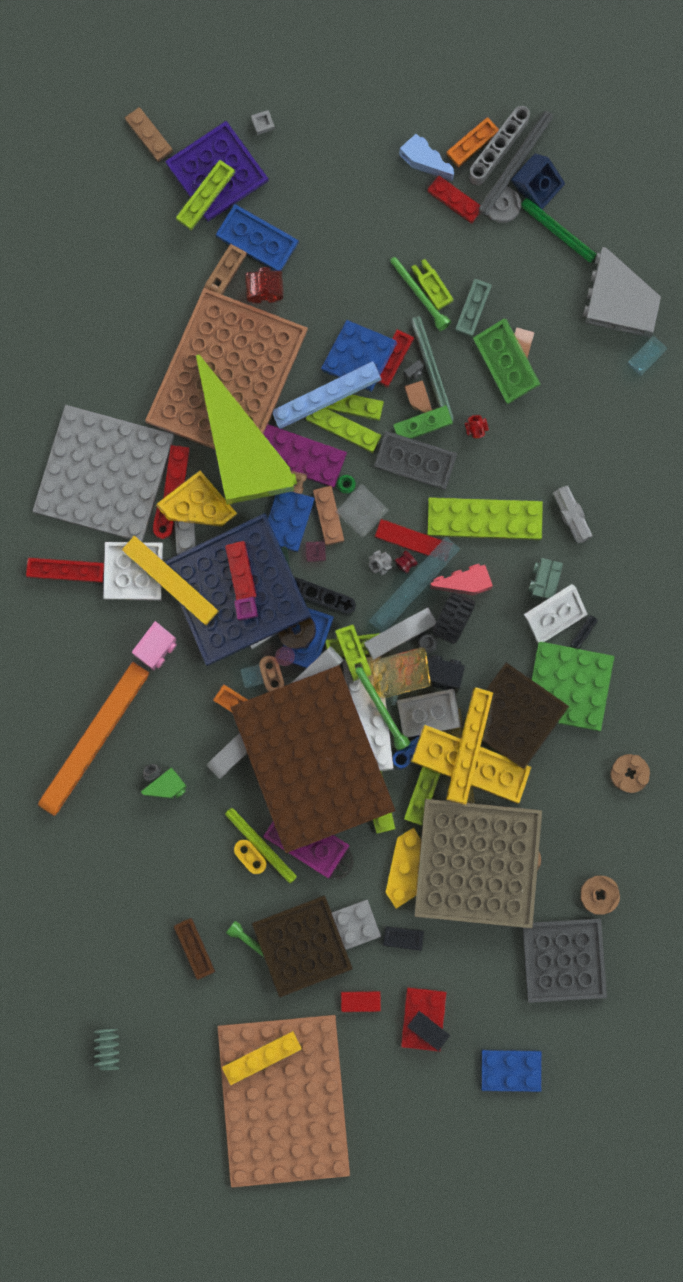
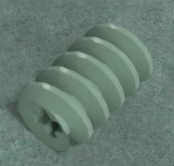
M99 1029L94 1031V1034L99 1035V1038L94 1039V1042L100 1044V1046L94 1048V1050L100 1052V1054L94 1056V1058L100 1060L94 1066L99 1067L100 1070L119 1069V1066L114 1065V1063L119 1062V1058L114 1057V1055L119 1054V1050L114 1049V1047L119 1046V1042L113 1041L119 1037V1034L113 1033V1031L118 1029Z

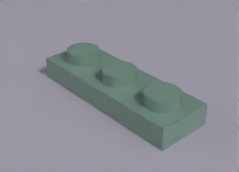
M474 278L455 332L473 337L490 293L491 284Z

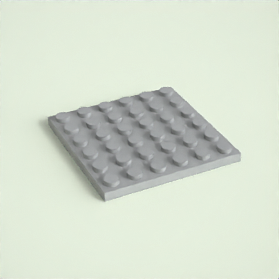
M65 405L33 513L130 540L133 536H136L143 542L170 453V446L173 443L174 434Z

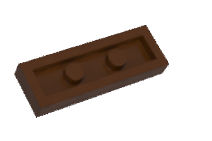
M189 918L174 925L197 980L216 972L193 919Z

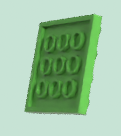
M539 642L531 680L569 706V709L558 724L601 731L614 656Z

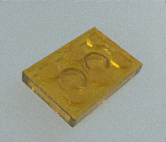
M423 647L370 661L374 689L380 699L431 686L426 650Z

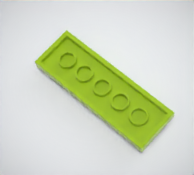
M429 498L428 536L541 540L543 501Z

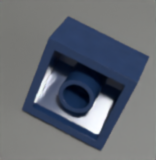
M536 153L511 179L519 193L531 200L540 209H543L566 184L549 157Z

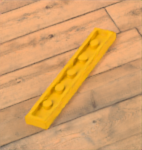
M133 536L124 546L122 551L205 625L219 612L136 536Z
M476 687L473 688L446 797L448 801L462 805L467 803L493 692Z

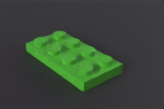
M502 319L473 338L506 403L510 404L541 385L507 319Z

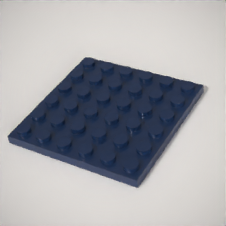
M265 513L165 561L170 568L219 611L205 625L180 603L207 666L311 617ZM244 541L257 596L255 603L258 617L239 621L234 602L236 601V595L225 545Z

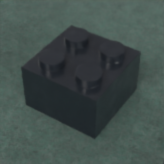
M438 655L427 656L420 684L444 690L454 689V692L458 693L465 665H461V661L450 659V662L442 660L443 657Z

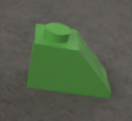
M171 767L142 790L141 793L149 797L168 799L176 797L178 799L186 792L184 789L187 786Z

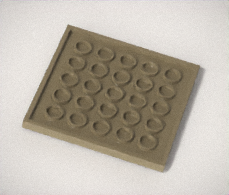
M425 799L414 917L532 928L542 810L472 803L462 805L452 801Z

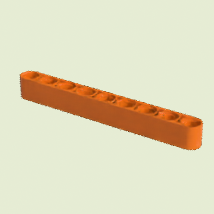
M135 662L131 663L40 799L39 807L53 816L59 812L148 678L150 672Z

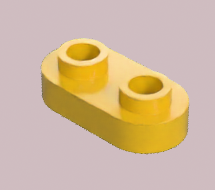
M238 841L234 847V852L245 867L253 874L264 872L267 865L264 857L250 841ZM243 846L248 848L245 854L241 853V847ZM255 861L260 862L261 865L259 868L253 867V863Z

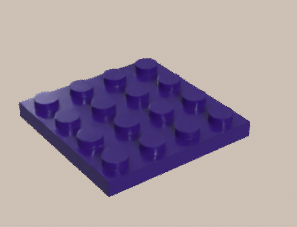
M227 121L165 161L190 198L219 160L235 170V174L203 216L207 222L269 181L266 174Z

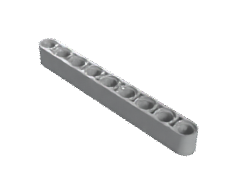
M330 646L293 682L338 666L344 660ZM240 733L206 765L218 779H221L247 754Z

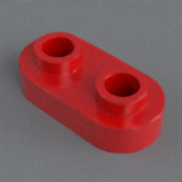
M157 507L153 532L156 537L166 539L172 534L174 521L168 520ZM161 527H166L164 533L159 531Z

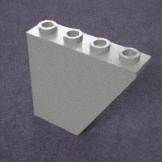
M602 247L601 252L597 253L594 264L598 265L597 270H593L591 281L594 284L593 288H589L587 299H590L589 306L585 305L583 316L586 317L585 323L651 338L654 332L661 296L612 252Z

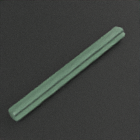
M421 317L412 318L411 324L438 406L440 408L447 405L453 421L454 417Z

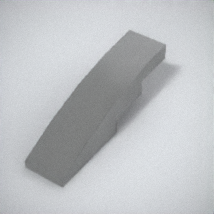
M426 608L366 641L364 646L372 659L375 660L434 627L436 620L430 610Z

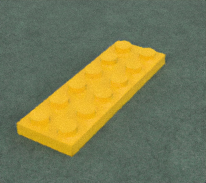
M424 725L411 762L451 778L461 739ZM480 747L471 786L518 804L520 803L531 767L527 766L524 770L507 757Z

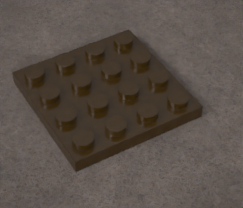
M506 662L486 689V691L493 692L482 740L525 770L569 709V706Z
M325 895L251 923L279 998L353 969Z

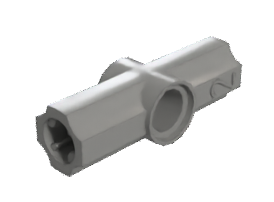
M564 486L554 491L553 495L561 510V517L566 526H569L577 544L592 538L593 535L585 521L584 512L581 506L576 503L570 488Z

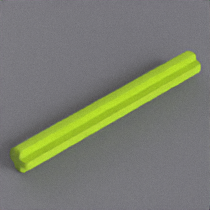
M230 808L225 813L228 819L289 883H292L297 878L295 873L233 808Z

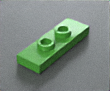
M445 405L393 425L396 434L413 439L452 425L453 421L448 407Z

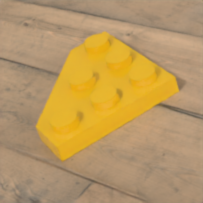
M201 471L189 478L156 505L170 521L220 527L237 514L230 504H226L224 497Z
M414 828L398 837L386 887V894L395 908L415 897L417 893L421 838Z

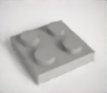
M368 900L332 913L345 949L381 937Z

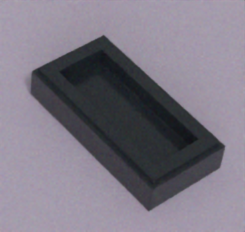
M385 926L383 946L422 951L424 931Z
M420 1011L417 1012L407 1026L438 1051L451 1036Z

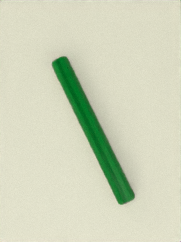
M526 198L522 202L521 208L584 259L591 263L596 258L594 251L531 200Z

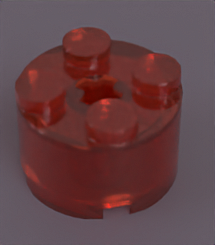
M262 267L259 268L258 272L245 273L248 302L262 304L261 300H268V303H274L283 299L282 271H270V268Z

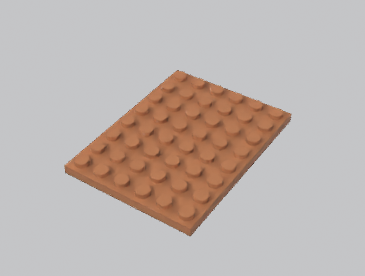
M203 288L145 422L215 450L196 355H200L262 434H264L308 328Z
M335 1015L218 1026L231 1188L350 1176ZM294 1031L302 1050L230 1085L222 1069L223 1066Z

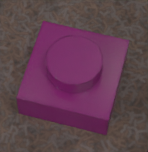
M254 597L234 601L239 621L258 617Z

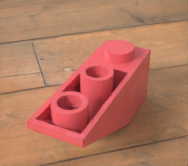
M480 564L470 566L469 570L462 572V570L455 571L447 578H444V576L437 577L430 584V588L434 590L455 591L468 595H476L491 590L493 587L486 566H480Z

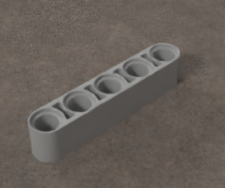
M518 106L514 109L473 163L469 173V180L473 185H481L485 182L525 129L530 117V111L527 107ZM522 115L525 119H518L517 116ZM511 129L514 131V133L509 134L506 132V130ZM500 143L504 147L498 148L495 146V144ZM491 158L493 161L486 162L484 159ZM480 172L482 176L477 177L473 173Z

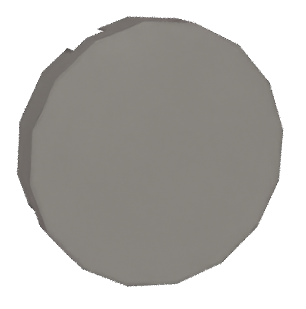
M507 186L487 216L497 223L513 221L521 209L519 194Z

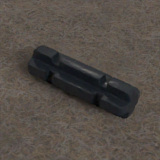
M592 615L587 618L586 624H583L575 636L576 639L574 638L570 646L572 648L580 649L583 644L582 642L586 640L593 629L592 627L598 622L597 618Z

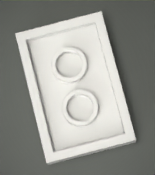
M573 584L524 614L537 643L547 641L588 615Z

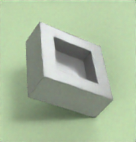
M269 110L251 115L257 135L275 129Z

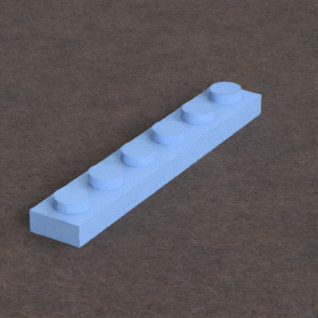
M372 361L274 409L273 416L278 427L281 429L382 379L375 363Z

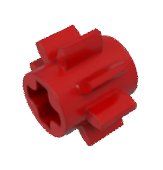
M480 415L469 417L468 422L465 423L467 435H471L472 438H481L485 435V431H489L486 418L482 419Z

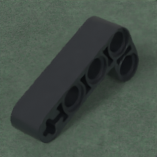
M294 577L305 602L347 617L354 614L356 603L353 598ZM309 589H314L317 594L315 597L310 598L306 595V592ZM326 596H332V597H334V599H335L334 603H332V604H327V603H325V602H324L325 597H326ZM338 599H341L339 608H337L336 606L338 604ZM347 602L350 603L351 608L344 610L343 605H346Z

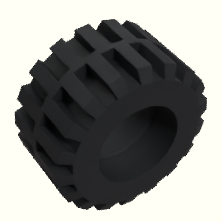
M455 591L451 593L433 628V634L455 644L474 610L475 601Z

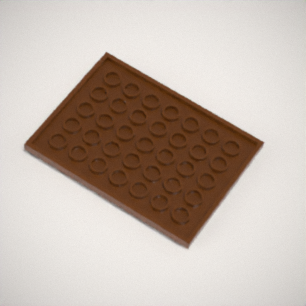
M340 665L230 707L285 853L396 811Z

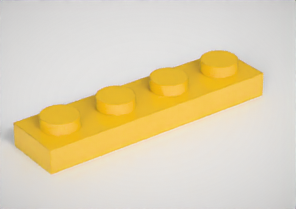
M294 1031L223 1066L222 1069L230 1085L302 1050Z

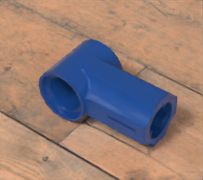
M419 736L413 739L407 747L393 755L392 761L395 769L402 770L411 763ZM396 756H403L406 761L405 764L398 765L395 760Z

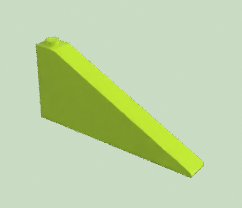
M196 355L226 504L294 491V485H297L295 473L291 474L290 467L200 355Z

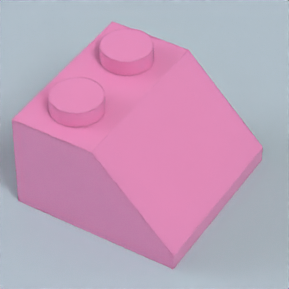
M155 621L132 653L138 660L154 671L163 665L165 655L175 649L177 645L175 642L177 640Z

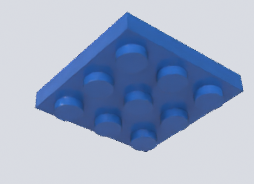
M346 320L321 369L328 374L340 378L373 361L381 375L397 342L394 339ZM374 383V384H372V385H370V386H368V387H366V388H364V389H366V390L372 392V390H373L374 386L376 385V383Z

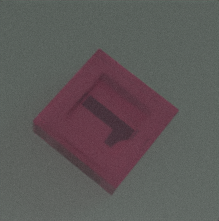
M325 541L306 542L307 562L326 561Z

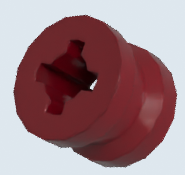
M406 550L400 558L394 560L395 564L405 574L409 573L411 567L418 565L414 557Z

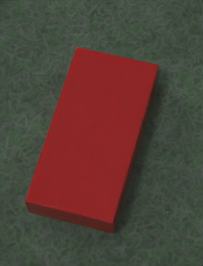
M380 991L341 992V1012L381 1011Z

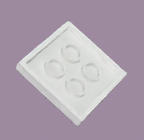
M105 542L103 599L162 600V586L122 551L128 542ZM144 543L163 560V543Z

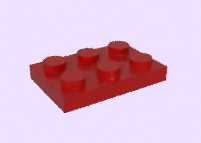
M407 987L401 1047L438 1051L407 1026L417 1012L420 1011L443 1029L447 992Z

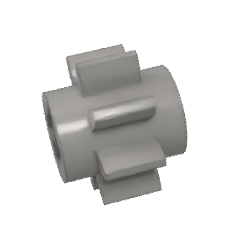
M378 550L369 557V567L374 573L380 572L383 575L392 568V559L387 552L381 554V551Z

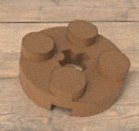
M627 754L614 762L610 777L617 789L626 793H636L642 790L649 782L650 770L648 764L640 756ZM628 768L631 771H635L633 779L625 776Z
M594 876L583 884L580 900L589 912L601 915L612 912L619 904L618 886L614 880L607 876ZM603 890L605 899L597 900L595 892Z

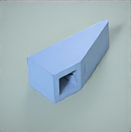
M415 134L400 147L399 155L412 168L437 177L439 175L449 181L453 180V167L449 163H445L441 159L440 154L428 146L429 144L425 138Z

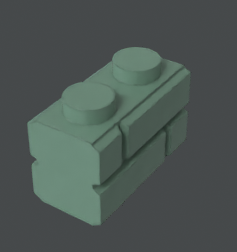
M541 558L539 563L535 562L533 573L536 574L535 580L530 581L528 589L531 592V598L546 601L556 594L563 563Z

